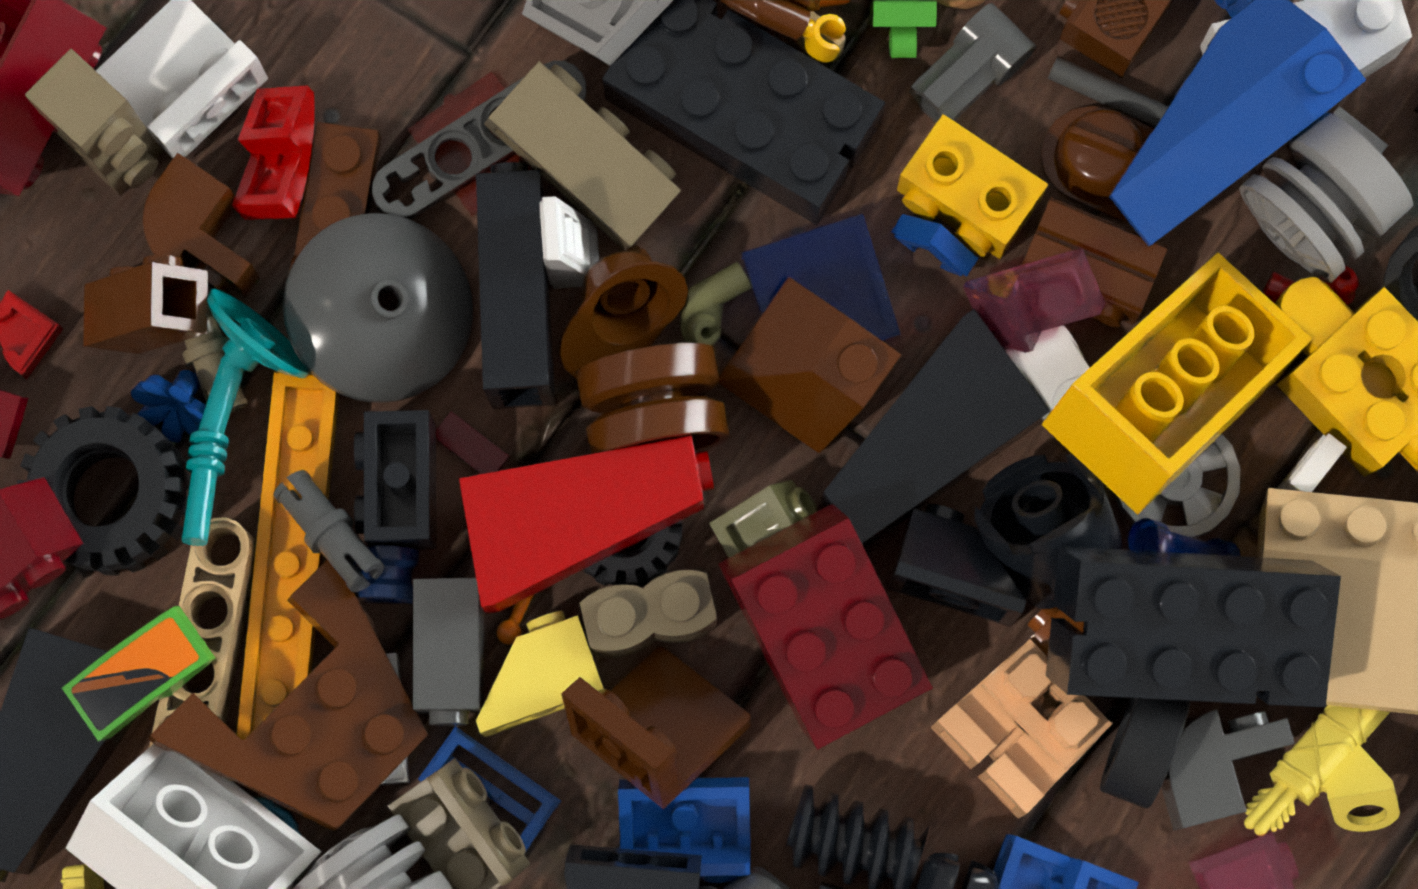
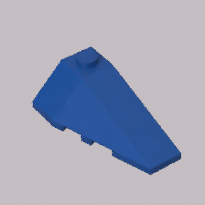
M1254 0L1217 30L1207 45L1208 48L1175 94V98L1153 132L1149 134L1109 195L1110 199L1148 247L1366 81L1365 77L1327 28L1291 1Z

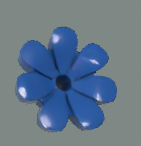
M189 370L180 371L173 383L165 380L160 375H151L145 381H140L131 390L132 398L144 405L137 415L146 419L151 425L163 422L162 434L171 442H180L184 431L189 435L192 432L198 431L206 404L194 398L200 385L196 374Z

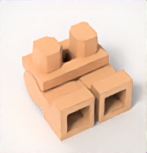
M1031 639L1023 646H1020L931 726V729L970 769L979 764L987 755L991 757L993 762L978 778L1018 819L1026 815L1112 725L1086 696L1067 695L1046 677L1047 656Z

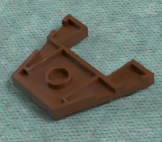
M326 560L287 601L334 646V650L246 739H240L214 712L192 693L148 739L157 747L168 752L173 751L200 764L199 767L213 774L227 777L258 792L259 796L335 831L428 734L416 711L413 710V705L354 592L349 590L346 585L347 583L329 561Z

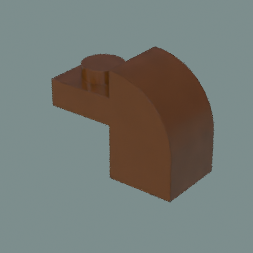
M177 153L156 181L147 197L143 212V228L147 243L154 255L182 258V267L192 268L196 263L195 269L207 270L208 286L212 289L226 292L231 287L246 297L260 279V276L251 263L214 239V236L234 210L232 203L235 196L228 186Z

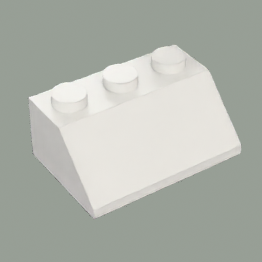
M154 744L90 800L65 848L116 889H292L301 881L322 852L229 778L213 774L199 767L200 764L173 751L168 752Z

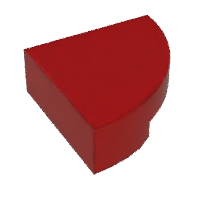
M7 290L0 303V346L9 365L27 380L63 328L48 316Z

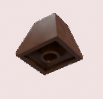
M788 276L718 375L719 384L817 453H820L866 406L902 354Z

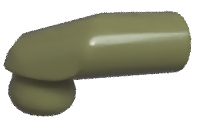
M738 262L725 267L688 289V295L680 319L682 336L687 343H704L713 346L721 336L722 329L720 325L724 304L752 289L744 270Z

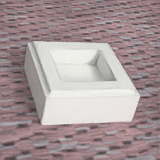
M1323 434L1312 444L1278 488L1312 492L1347 447L1331 434L1326 436Z

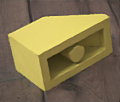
M557 611L526 623L529 633L516 637L476 719L480 734L488 737L564 710L565 707L561 693L579 677L599 692L604 689L578 615L565 619L563 611Z

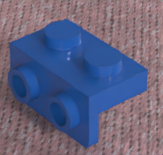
M749 777L696 778L664 809L627 779H619L618 806L621 849L702 855L700 879L710 883H725L736 879L738 876H747L751 873Z

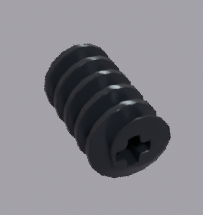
M806 784L802 791L785 848L787 846L792 847L793 866L799 869L803 867L812 854H816L818 857V874L826 877L835 864L841 862L843 863V882L845 884L851 885L860 872L866 870L868 871V889H879L887 878L893 879V889H910L925 846L929 825L921 836L915 839L913 818L905 816L896 828L890 831L888 810L882 808L876 812L868 823H865L863 802L857 800L851 804L844 815H840L838 794L832 792L827 795L819 807H815L813 786Z

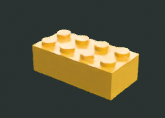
M1217 252L1070 386L1041 425L1138 515L1279 379L1313 338Z

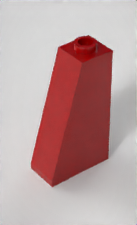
M692 436L459 478L481 608L486 614L500 612L703 510L704 499L702 492L714 490L708 451L695 453Z

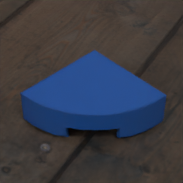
M902 214L891 231L894 234V238L913 252H915L917 247L928 250L942 262L940 268L958 276H968L978 260V257L942 224Z

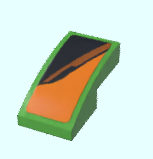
M174 606L116 645L68 682L62 689L99 742L113 737L155 701L171 696L216 658L181 607Z

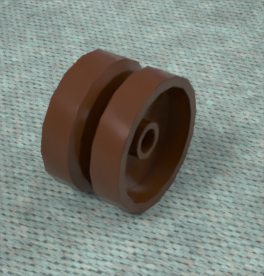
M675 343L628 350L587 363L576 371L582 407L593 412L602 413L601 416L586 427L591 454L692 436L694 450L699 452L717 446L729 439L724 403L702 396L719 383L713 346L704 343Z

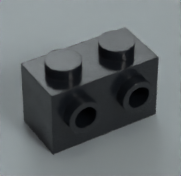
M429 410L364 412V432H355L354 436L356 470H364V495H356L354 501L356 534H364V541L369 546H398L417 550L437 549L436 423Z

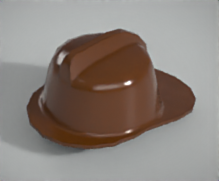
M1097 106L1072 109L1056 119L1045 134L1041 150L1044 173L1052 185L1069 198L1088 205L1115 219L1128 222L1109 195L1154 128L1112 109Z
M638 245L631 246L627 251L604 256L594 263L583 279L581 288L582 304L570 318L561 334L558 353L564 369L577 379L576 371L587 363L628 350L650 347L664 328L675 319L685 306L688 288L684 275L674 266L653 261L646 250Z

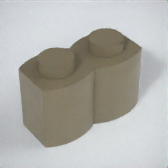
M679 570L666 573L652 580L644 588L634 585L605 587L591 593L580 602L589 647L593 655L603 658H621L636 654L650 646L655 640L670 644L694 641L707 635L717 627V614L707 573L696 570Z

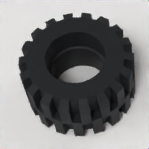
M93 406L79 408V418L72 420L66 414L53 420L58 428L53 434L49 436L41 430L33 441L40 448L35 456L25 453L20 466L28 471L27 480H17V484L45 477L83 542L64 561L80 570L89 573L98 571L105 576L119 575V570L128 569L132 573L146 568L144 561L151 556L159 561L169 552L164 547L171 537L178 541L183 533V527L179 525L182 515H185L186 490H189L191 476L183 468V464L186 462L181 453L170 443V440L146 419L135 413L132 416L128 415L121 408L106 406L105 412H99ZM118 457L129 460L136 467L139 477V490L131 509L121 519L105 526L93 527L84 524L79 520L74 506V492L82 474L96 462L107 458Z

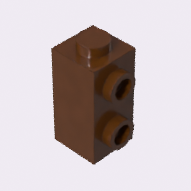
M151 255L143 258V265L114 267L109 270L108 277L84 284L83 347L140 354L207 334L208 271L182 267V258Z

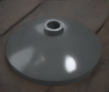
M369 213L351 216L329 225L313 237L301 250L290 269L285 284L283 314L286 331L296 355L308 371L322 384L343 396L355 400L387 403L405 400L428 390L452 370L463 354L470 336L473 321V302L470 285L464 269L453 251L435 233L404 217L391 214ZM388 290L396 296L398 301L396 310L387 311L379 305L377 298L379 291Z

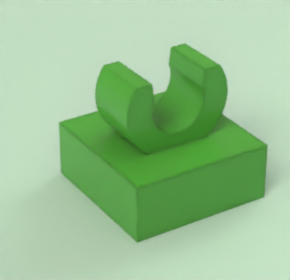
M871 0L870 24L873 27H890L889 56L891 58H916V27H936L937 1Z

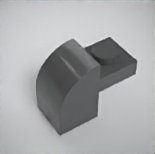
M1214 710L1184 725L1174 757L1161 786L1173 831L1247 812L1232 761L1295 744L1288 719L1269 723L1266 712L1263 711L1228 721L1231 733L1224 735L1218 712Z

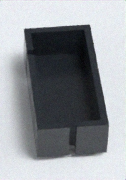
M673 0L619 58L611 64L602 78L605 100L815 225L819 224L844 184L848 167L853 169L880 126L885 107L883 100L732 11L728 10L722 20L717 17V3L713 0ZM844 148V152H843V156H842V155H840V153H841L842 149Z
M1059 546L1053 605L1075 622H1084L1083 632H1081L1065 618L1051 619L1046 677L1067 695L1255 704L1257 696L1268 705L1326 707L1341 576L1310 560Z

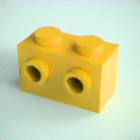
M943 114L900 174L897 191L904 195L902 198L903 204L919 217L927 221H933L937 217L957 230L954 236L971 252L979 256H986L989 252L998 259H1001L1042 200L1048 183Z

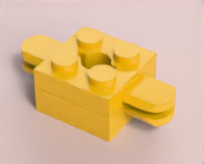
M1304 278L1290 285L1280 295L1275 305L1313 339L1302 351L1306 357L1276 385L1325 436L1331 434L1347 447L1342 454L1364 477L1382 468L1398 452L1418 472V321L1385 287L1367 299L1353 312L1319 278Z

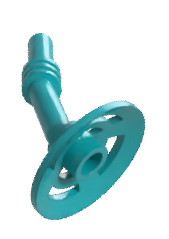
M218 289L210 290L207 294V302L214 318L229 340L222 347L225 354L221 358L198 431L192 432L190 435V443L192 445L188 448V457L191 459H188L186 462V470L191 473L181 540L183 543L192 546H205L208 544L217 477L225 473L223 462L227 459V452L224 449L229 445V438L224 435L244 371L252 372L260 363L277 372L293 377L306 378L310 374V371H308L296 355L291 342L279 330L246 304Z

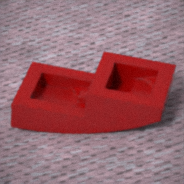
M308 85L261 88L256 90L238 141L251 154L232 203V207L244 220L296 218L307 181L314 136V92Z

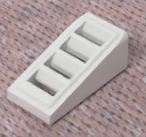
M542 197V201L539 202L542 248L549 283L553 285L554 289L582 287L585 274L594 263L599 261L597 229L588 218L557 197Z

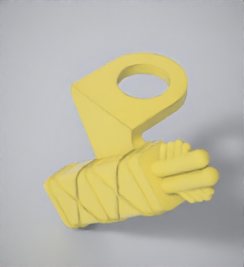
M1327 705L1324 708V712L1318 715V719L1311 723V727L1291 750L1283 755V759L1279 760L1277 766L1270 772L1274 787L1258 790V796L1252 797L1253 802L1246 804L1247 812L1245 814L1248 816L1244 820V826L1247 829H1254L1255 834L1258 836H1264L1270 829L1272 832L1277 831V828L1282 829L1284 827L1283 821L1287 823L1289 822V815H1295L1294 801L1296 799L1309 806L1316 797L1320 796L1321 792L1327 793L1334 821L1343 829L1367 832L1379 830L1394 823L1400 815V809L1393 780L1361 747L1390 712ZM1364 805H1375L1384 808L1380 813L1372 816L1359 817L1349 814L1352 809Z

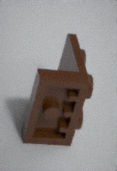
M664 647L656 648L611 691L603 689L599 692L579 677L561 693L571 735L662 809L667 807L752 725L751 716L746 710Z

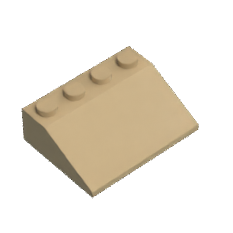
M1268 488L1259 515L1257 557L1310 560L1341 576L1326 705L1418 715V503Z

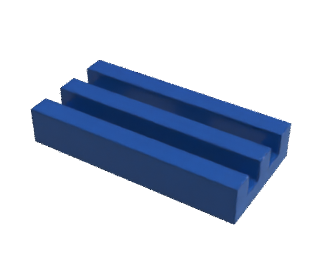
M455 726L418 780L423 781L455 757L452 754L459 745L542 803L536 814H534L473 771L483 783L487 797L527 824L520 835L527 852L532 845L531 843L538 833L542 831L548 819L562 801ZM456 759L462 768L470 769L465 764Z

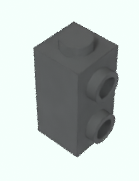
M476 578L413 579V710L418 714H429V725H468V714H479L484 705V610L481 608Z

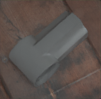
M991 2L978 11L965 24L955 37L954 45L910 86L909 93L916 100L919 108L933 122L937 123L943 114L956 121L994 83L1000 86L1011 78L1031 57L1037 46Z

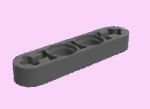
M554 60L543 64L548 69L557 64L567 71L583 89L577 96L583 101L585 100L586 81L582 72L575 65L566 61ZM523 78L382 167L374 178L372 189L377 209L382 214L396 215L409 220L413 219L475 180L476 174L486 173L492 165L502 163L516 154L502 140L495 138L484 123ZM458 141L469 148L472 161L464 172L448 174L437 166L435 154L443 143ZM423 157L430 176L441 187L431 192L428 181L425 180L411 191L414 201L411 205L405 207L399 200L388 203L384 199L390 192L388 180L397 176L400 181L405 183L420 174V169L413 162Z

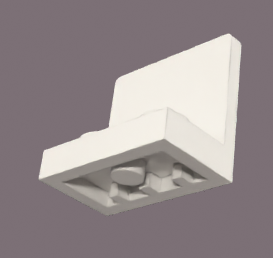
M170 0L96 70L98 74L128 100L157 143L172 158L177 153L186 157L268 80L257 56L241 40L234 43L191 0Z

